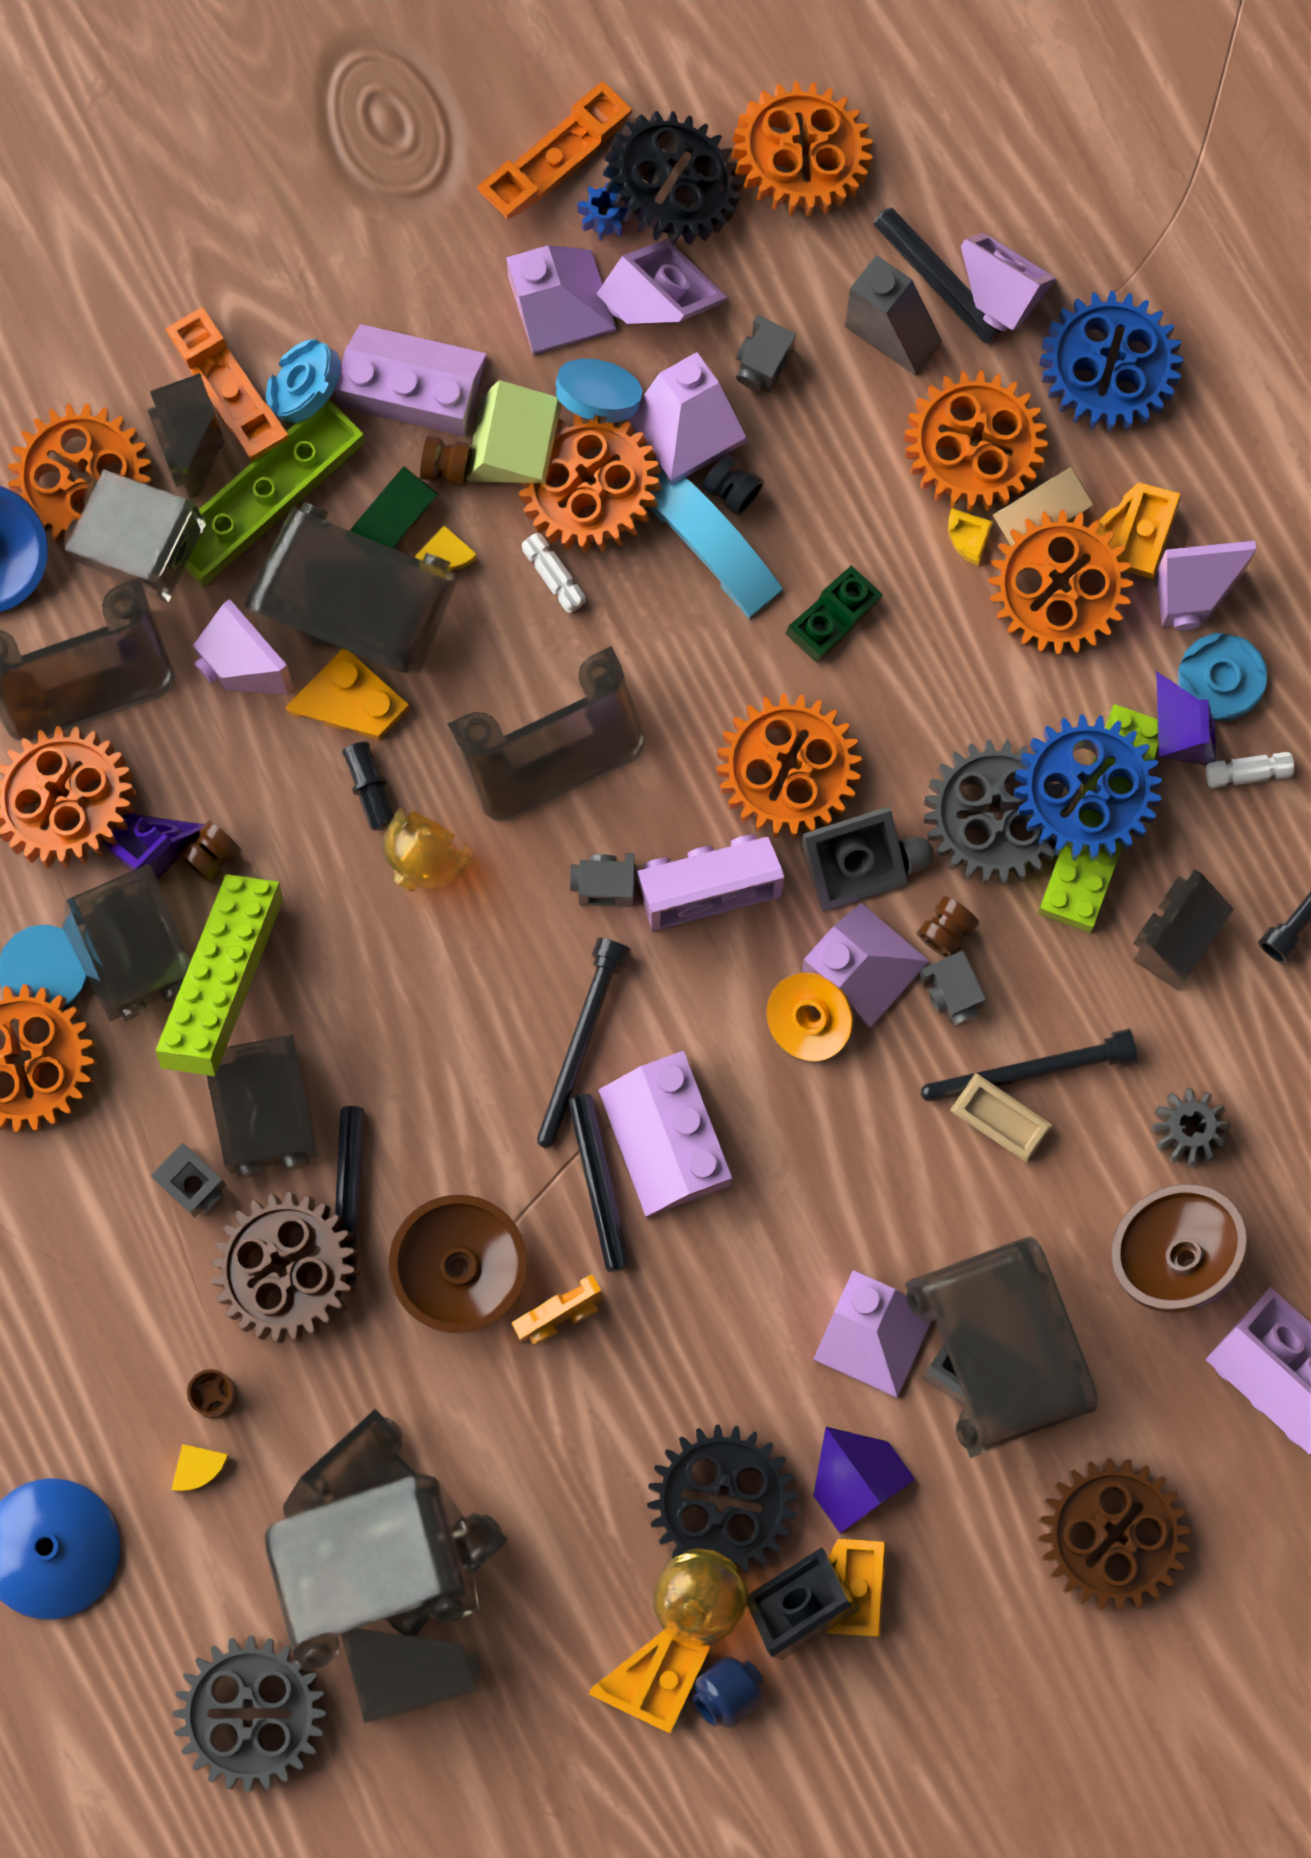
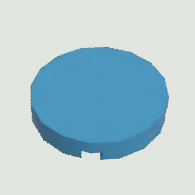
M309 339L295 345L280 359L278 365L282 369L277 377L272 374L269 378L266 391L267 404L273 413L286 423H299L310 418L324 406L336 387L341 368L338 353L324 342L320 343L316 339Z
M581 358L568 361L559 368L555 383L557 399L569 411L582 418L591 420L595 419V415L606 416L605 422L608 423L624 421L635 415L638 411L643 392L639 381L627 370L613 363L598 359Z
M1213 633L1198 639L1186 650L1178 668V686L1199 700L1208 699L1211 714H1213V720L1233 721L1246 716L1260 702L1267 680V667L1260 651L1247 639L1239 636L1225 635L1226 633Z
M52 925L30 926L14 934L3 947L0 955V985L2 989H4V986H10L14 989L17 997H19L22 985L27 984L32 987L33 998L36 997L41 987L49 989V1003L58 995L66 998L63 1010L69 1008L78 1000L89 978L88 957L80 942L65 929Z

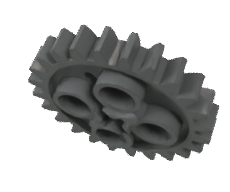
M990 739L986 742L984 752L979 753L975 745L971 743L967 749L968 758L965 759L956 751L952 753L951 760L954 768L941 763L938 773L944 781L938 779L930 780L929 788L937 795L925 796L924 805L935 811L925 814L923 823L936 825V828L928 833L927 839L928 841H942L936 855L941 857L950 853L953 856L949 865L950 870L957 868L961 863L967 866L965 870V879L967 880L977 870L981 872V879L984 885H987L991 874H997L1001 885H1006L1009 872H1013L1021 882L1024 881L1026 876V866L1036 873L1040 872L1042 865L1039 856L1049 861H1052L1055 856L1049 844L1056 845L1057 841L1051 838L1047 843L1039 844V839L1043 832L1041 828L1033 830V837L1026 841L1015 839L1009 830V827L1013 824L1022 823L1027 825L1032 818V814L1018 815V811L1015 810H1018L1019 806L1027 800L1009 795L1004 787V784L1008 781L1016 780V770L1029 769L1020 762L1022 753L1028 752V746L1026 745L1017 754L1011 753L1010 740H1006L1002 750L995 751ZM1051 782L1044 786L1047 795L1055 799L1065 789V786L1061 783L1051 785ZM974 784L982 790L983 798L978 801H968L963 798L959 789L964 785ZM991 805H998L999 812H1004L1002 820H995L994 814L989 812ZM1069 806L1062 810V812L1067 811ZM963 812L965 814L977 815L969 816L967 819H959L956 814ZM969 828H980L986 832L988 841L982 845H974L966 839L964 832Z
M248 1636L245 1649H240L239 1644L234 1638L229 1639V1653L226 1654L217 1646H212L211 1654L214 1661L208 1663L206 1660L197 1657L195 1662L201 1673L198 1676L187 1673L183 1675L184 1679L192 1686L190 1692L178 1691L175 1694L179 1699L187 1702L186 1708L173 1711V1716L186 1720V1725L174 1732L175 1736H189L191 1741L181 1750L182 1754L197 1752L199 1757L192 1768L199 1770L206 1765L211 1766L208 1781L210 1782L216 1781L222 1773L225 1774L226 1789L229 1790L233 1789L238 1778L243 1779V1786L246 1792H252L255 1778H260L266 1790L271 1789L272 1774L275 1773L282 1781L288 1782L290 1778L287 1766L291 1764L295 1768L303 1770L305 1765L299 1756L301 1752L317 1753L316 1748L308 1742L310 1736H324L325 1734L322 1729L314 1726V1719L327 1716V1711L314 1708V1702L323 1698L325 1692L311 1691L309 1687L319 1676L317 1673L303 1676L301 1671L307 1660L302 1657L293 1663L289 1662L292 1647L288 1645L278 1655L275 1654L274 1640L270 1638L264 1643L262 1650L257 1648L254 1636ZM231 1676L236 1679L239 1685V1693L234 1701L224 1704L218 1700L215 1688L220 1679ZM279 1676L286 1684V1694L281 1701L271 1704L263 1697L262 1687L268 1678ZM253 1700L254 1708L290 1709L292 1716L290 1718H256L253 1720L252 1727L248 1728V1723L245 1719H212L208 1713L211 1709H245L248 1706V1701ZM224 1724L232 1725L238 1733L236 1746L227 1752L221 1751L214 1741L215 1732ZM270 1724L281 1726L286 1736L282 1748L274 1752L267 1750L261 1741L263 1730Z

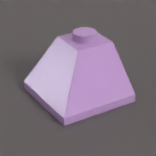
M984 232L966 238L961 245L975 307L985 313L984 321L1004 332L1007 328L1015 330L1021 327L1053 285L1056 277Z
M668 239L623 255L597 292V295L607 304L608 310L626 324L680 322L719 306L727 299V296L674 245H671Z
M548 245L506 257L508 278L533 355L616 331L612 313L608 310L607 304L597 295L602 282L591 250Z
M698 352L659 373L642 397L637 413L628 419L635 433L641 431L647 441L644 446L652 445L656 454L654 460L658 462L660 469L672 485L748 442L720 383Z
M1255 541L1166 550L1155 575L1162 627L1174 626L1177 631H1188L1199 628L1201 623H1205L1244 576L1256 551Z
M230 599L226 601L193 644L199 658L194 663L197 669L210 684L217 679L225 690L289 695L295 690L286 663Z
M860 903L835 924L805 957L802 971L820 974L843 990L850 1002L853 1015L870 1029L917 977L921 969L929 963V960L865 905Z
M853 1270L813 1360L898 1398L935 1313L898 1290Z

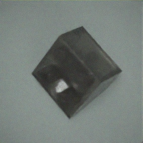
M200 373L150 391L155 406L147 409L176 488L185 485L190 499L199 496L225 443Z
M1196 869L1192 871L1187 880L1181 876L1177 877L1158 907L1164 912L1163 915L1159 916L1153 912L1133 943L1140 948L1133 961L1177 991L1234 910L1206 877Z

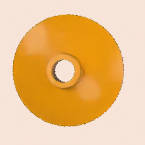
M810 972L793 974L782 980L773 989L768 999L766 1016L770 1032L780 1047L794 1057L807 1061H820L834 1056L847 1044L853 1030L852 1007L843 990L820 974ZM811 1005L819 1010L821 1014L820 1019L812 1016L810 1012Z

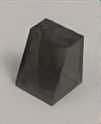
M103 470L99 480L93 479L85 492L83 503L86 504V507L80 519H74L66 531L64 543L67 546L65 550L72 560L168 603L206 522L193 501Z
M150 864L66 900L62 928L109 1022L119 1017H122L123 1021L136 1018L147 1011L146 1005L163 998L164 1002L176 1000L189 968L190 960Z
M294 1035L226 1047L216 1076L206 1075L225 1168L229 1173L237 1172L238 1178H247L264 1174V1167L282 1164L283 1169L288 1170L310 1165L309 1159L319 1157L302 1052Z
M353 1627L339 1629L364 1723L374 1724L480 1693L477 1682L484 1681L485 1677L479 1655L476 1652L469 1653L468 1648L463 1644Z

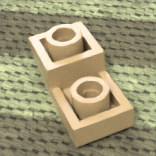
M1071 466L993 514V517L1009 544L1013 546L1015 542L1011 537L1010 530L1014 529L1022 535L1027 533L1025 519L1029 518L1038 527L1042 525V512L1046 511L1051 522H1057L1060 511L1065 510L1067 521L1077 516L1079 512L1082 513L1093 506L1094 503Z

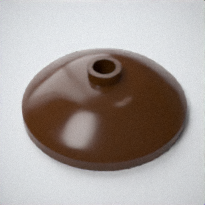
M1190 1184L1166 1187L1141 1199L1127 1212L1120 1222L1112 1244L1113 1269L1123 1289L1139 1304L1149 1309L1168 1313L1192 1311L1218 1299L1238 1279L1248 1256V1231L1236 1206L1218 1191ZM1194 1259L1190 1265L1182 1266L1185 1260Z
M447 1195L419 1206L400 1225L392 1241L389 1253V1276L393 1290L401 1305L418 1322L445 1333H470L484 1329L500 1320L518 1300L527 1275L526 1248L515 1223L496 1205L482 1198L469 1195ZM457 1260H463L468 1264V1271L462 1276H456L451 1272V1266Z

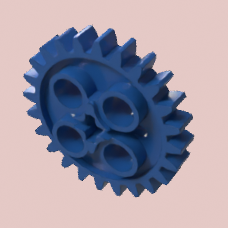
M1110 291L1107 302H1101L1097 293H1092L1089 306H1086L1079 298L1075 299L1073 306L1074 314L1063 308L1059 315L1062 324L1051 322L1048 332L1052 337H1044L1041 348L1048 353L1041 354L1039 365L1049 369L1043 372L1041 381L1042 383H1055L1049 389V399L1062 396L1063 399L1059 411L1064 412L1071 407L1074 408L1076 411L1073 422L1075 423L1080 421L1084 415L1090 417L1089 425L1091 430H1094L1099 420H1103L1106 423L1108 432H1112L1115 422L1121 420L1123 427L1128 431L1131 429L1134 416L1142 424H1146L1149 419L1148 409L1159 415L1164 407L1161 399L1166 401L1172 400L1175 391L1171 386L1178 385L1181 374L1174 370L1181 368L1183 357L1172 355L1179 351L1181 341L1175 339L1168 340L1173 333L1174 325L1169 324L1162 327L1159 325L1164 313L1162 310L1155 312L1151 316L1147 314L1148 300L1143 301L1138 307L1132 306L1133 297L1131 293L1127 294L1123 303L1117 302L1114 291ZM1117 327H1122L1124 333L1108 390L1105 396H1100L1098 390L1114 333ZM1092 329L1098 330L1105 335L1106 339L1101 342H1094L1086 336L1085 332ZM1132 341H1139L1145 344L1148 351L1142 354L1131 351L1127 344ZM1079 369H1086L1094 375L1095 379L1083 382L1075 377L1074 372ZM1129 381L1136 386L1137 391L1131 394L1124 393L1117 388L1116 383Z
M1081 714L1077 727L1072 728L1066 718H1062L1060 733H1057L1049 726L1045 727L1044 737L1046 743L1033 737L1030 747L1036 755L1030 753H1022L1020 762L1029 769L1016 770L1015 774L1017 781L1026 784L1015 788L1014 791L1015 798L1027 800L1019 806L1018 815L1032 814V818L1027 823L1026 830L1028 832L1038 828L1043 830L1039 839L1040 845L1047 843L1051 838L1057 841L1054 852L1056 855L1061 853L1065 846L1071 847L1072 860L1075 861L1079 857L1081 849L1088 851L1091 861H1096L1098 851L1101 848H1104L1106 854L1113 858L1116 853L1115 843L1118 842L1122 847L1129 850L1133 844L1130 833L1143 838L1147 830L1140 821L1153 823L1156 814L1146 806H1159L1161 796L1150 792L1159 788L1162 783V778L1149 776L1150 773L1156 770L1158 761H1144L1143 758L1148 753L1150 746L1145 744L1137 748L1134 747L1133 743L1137 734L1135 730L1125 737L1119 735L1121 729L1120 721H1117L1109 730L1104 728V718L1101 715L1097 718L1094 726H1088L1085 715ZM1078 749H1088L1095 754L1097 761L1092 765H1081L1074 759L1073 753ZM1108 758H1113L1115 764L1099 778L1095 791H1088L1079 801L1073 812L1068 817L1063 818L1060 813L1075 800L1081 784H1089ZM1122 777L1130 783L1132 790L1126 794H1117L1110 789L1108 781L1111 778ZM1049 782H1060L1067 788L1068 794L1063 798L1055 799L1047 795L1044 786ZM1093 810L1101 816L1103 823L1098 827H1087L1082 824L1078 815L1083 811Z

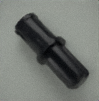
M358 742L342 750V753L347 761L355 784L352 792L354 795H359L370 829L372 831H381L395 824V818L384 790L387 782L385 777H380L369 742Z

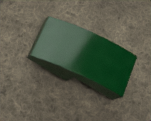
M403 466L353 525L345 538L371 560L386 559L406 532L416 524L439 494L407 467Z
M851 565L821 592L819 599L788 626L785 634L818 663L880 601L883 594Z

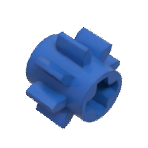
M589 186L587 188L588 202H578V213L586 216L582 220V230L588 231L592 228L598 233L599 240H603L605 235L612 233L620 237L622 235L621 221H624L623 218L628 209L626 207H613L612 204L618 196L617 193L606 192L605 188L595 190ZM602 208H609L607 215H601Z

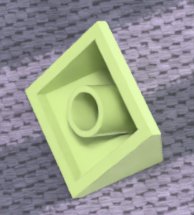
M501 380L494 384L481 397L466 480L469 482L546 483L561 403L557 397Z

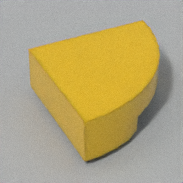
M951 508L948 521L950 540L955 550L973 565H979L993 522Z
M443 526L419 551L414 559L417 564L428 570H459L472 564L477 559V554Z
M182 1444L171 1490L188 1492L207 1485L222 1472L229 1455Z

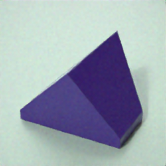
M1156 671L1159 758L1206 766L1210 762H1216L1215 720H1213V714H1211L1209 700L1197 699Z
M134 812L132 814H125L122 817L128 825L127 830L114 828L112 831L118 843L111 844L104 840L101 844L150 888L180 858L178 852L187 843H194L199 838V830L205 824L142 816Z
M826 1427L813 1497L839 1534H841L915 1481V1478L888 1441Z

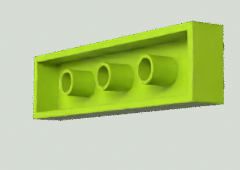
M330 399L310 418L295 423L287 431L289 440L255 459L163 541L166 550L203 588L366 443L364 434Z
M1113 704L1105 729L1110 730L1117 721H1120L1121 729L1119 735L1125 737L1135 730L1137 734L1133 743L1134 747L1137 748L1148 744L1150 748L1143 759L1144 761L1153 760L1159 745L1158 719ZM1094 756L1092 764L1097 761L1096 756ZM1108 758L1089 784L1083 786L1078 803L1088 791H1095L1099 778L1115 764L1113 758ZM1122 777L1111 778L1108 781L1110 789L1117 794H1126L1132 790L1130 783ZM1086 810L1078 815L1082 824L1087 827L1094 828L1103 823L1101 816L1093 810ZM1118 842L1115 843L1116 853L1113 858L1106 854L1104 848L1099 849L1096 861H1091L1088 851L1081 849L1077 860H1072L1071 847L1065 846L1058 855L1037 914L1091 933L1122 846Z
M225 875L155 1050L161 1069L216 1076L284 900L278 881Z

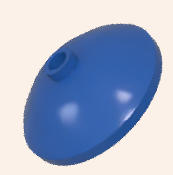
M0 485V612L24 601L39 584L47 564L48 540L42 520L30 503L18 493Z
M56 1478L40 1479L26 1483L6 1495L0 1501V1600L20 1614L45 1620L73 1616L98 1601L112 1583L121 1555V1539L118 1525L106 1503L97 1494L83 1485ZM50 1538L54 1544L53 1551L47 1556H42L38 1551V1544L41 1540Z

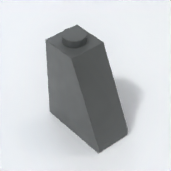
M876 255L850 288L845 327L916 376L941 344V338L913 280Z

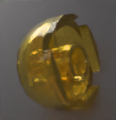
M399 807L383 836L382 852L385 861L395 871L392 879L403 888L415 892L418 886L427 890H439L455 883L475 854L466 843L459 850L451 843L455 834L434 820L414 810L406 817L404 807Z
M699 1548L687 1550L685 1555L677 1556L675 1559L672 1557L666 1562L654 1585L653 1610L658 1623L670 1637L685 1645L703 1647L719 1643L736 1629L748 1603V1587L746 1582L743 1584L741 1577L736 1573L737 1566L730 1559L716 1551Z

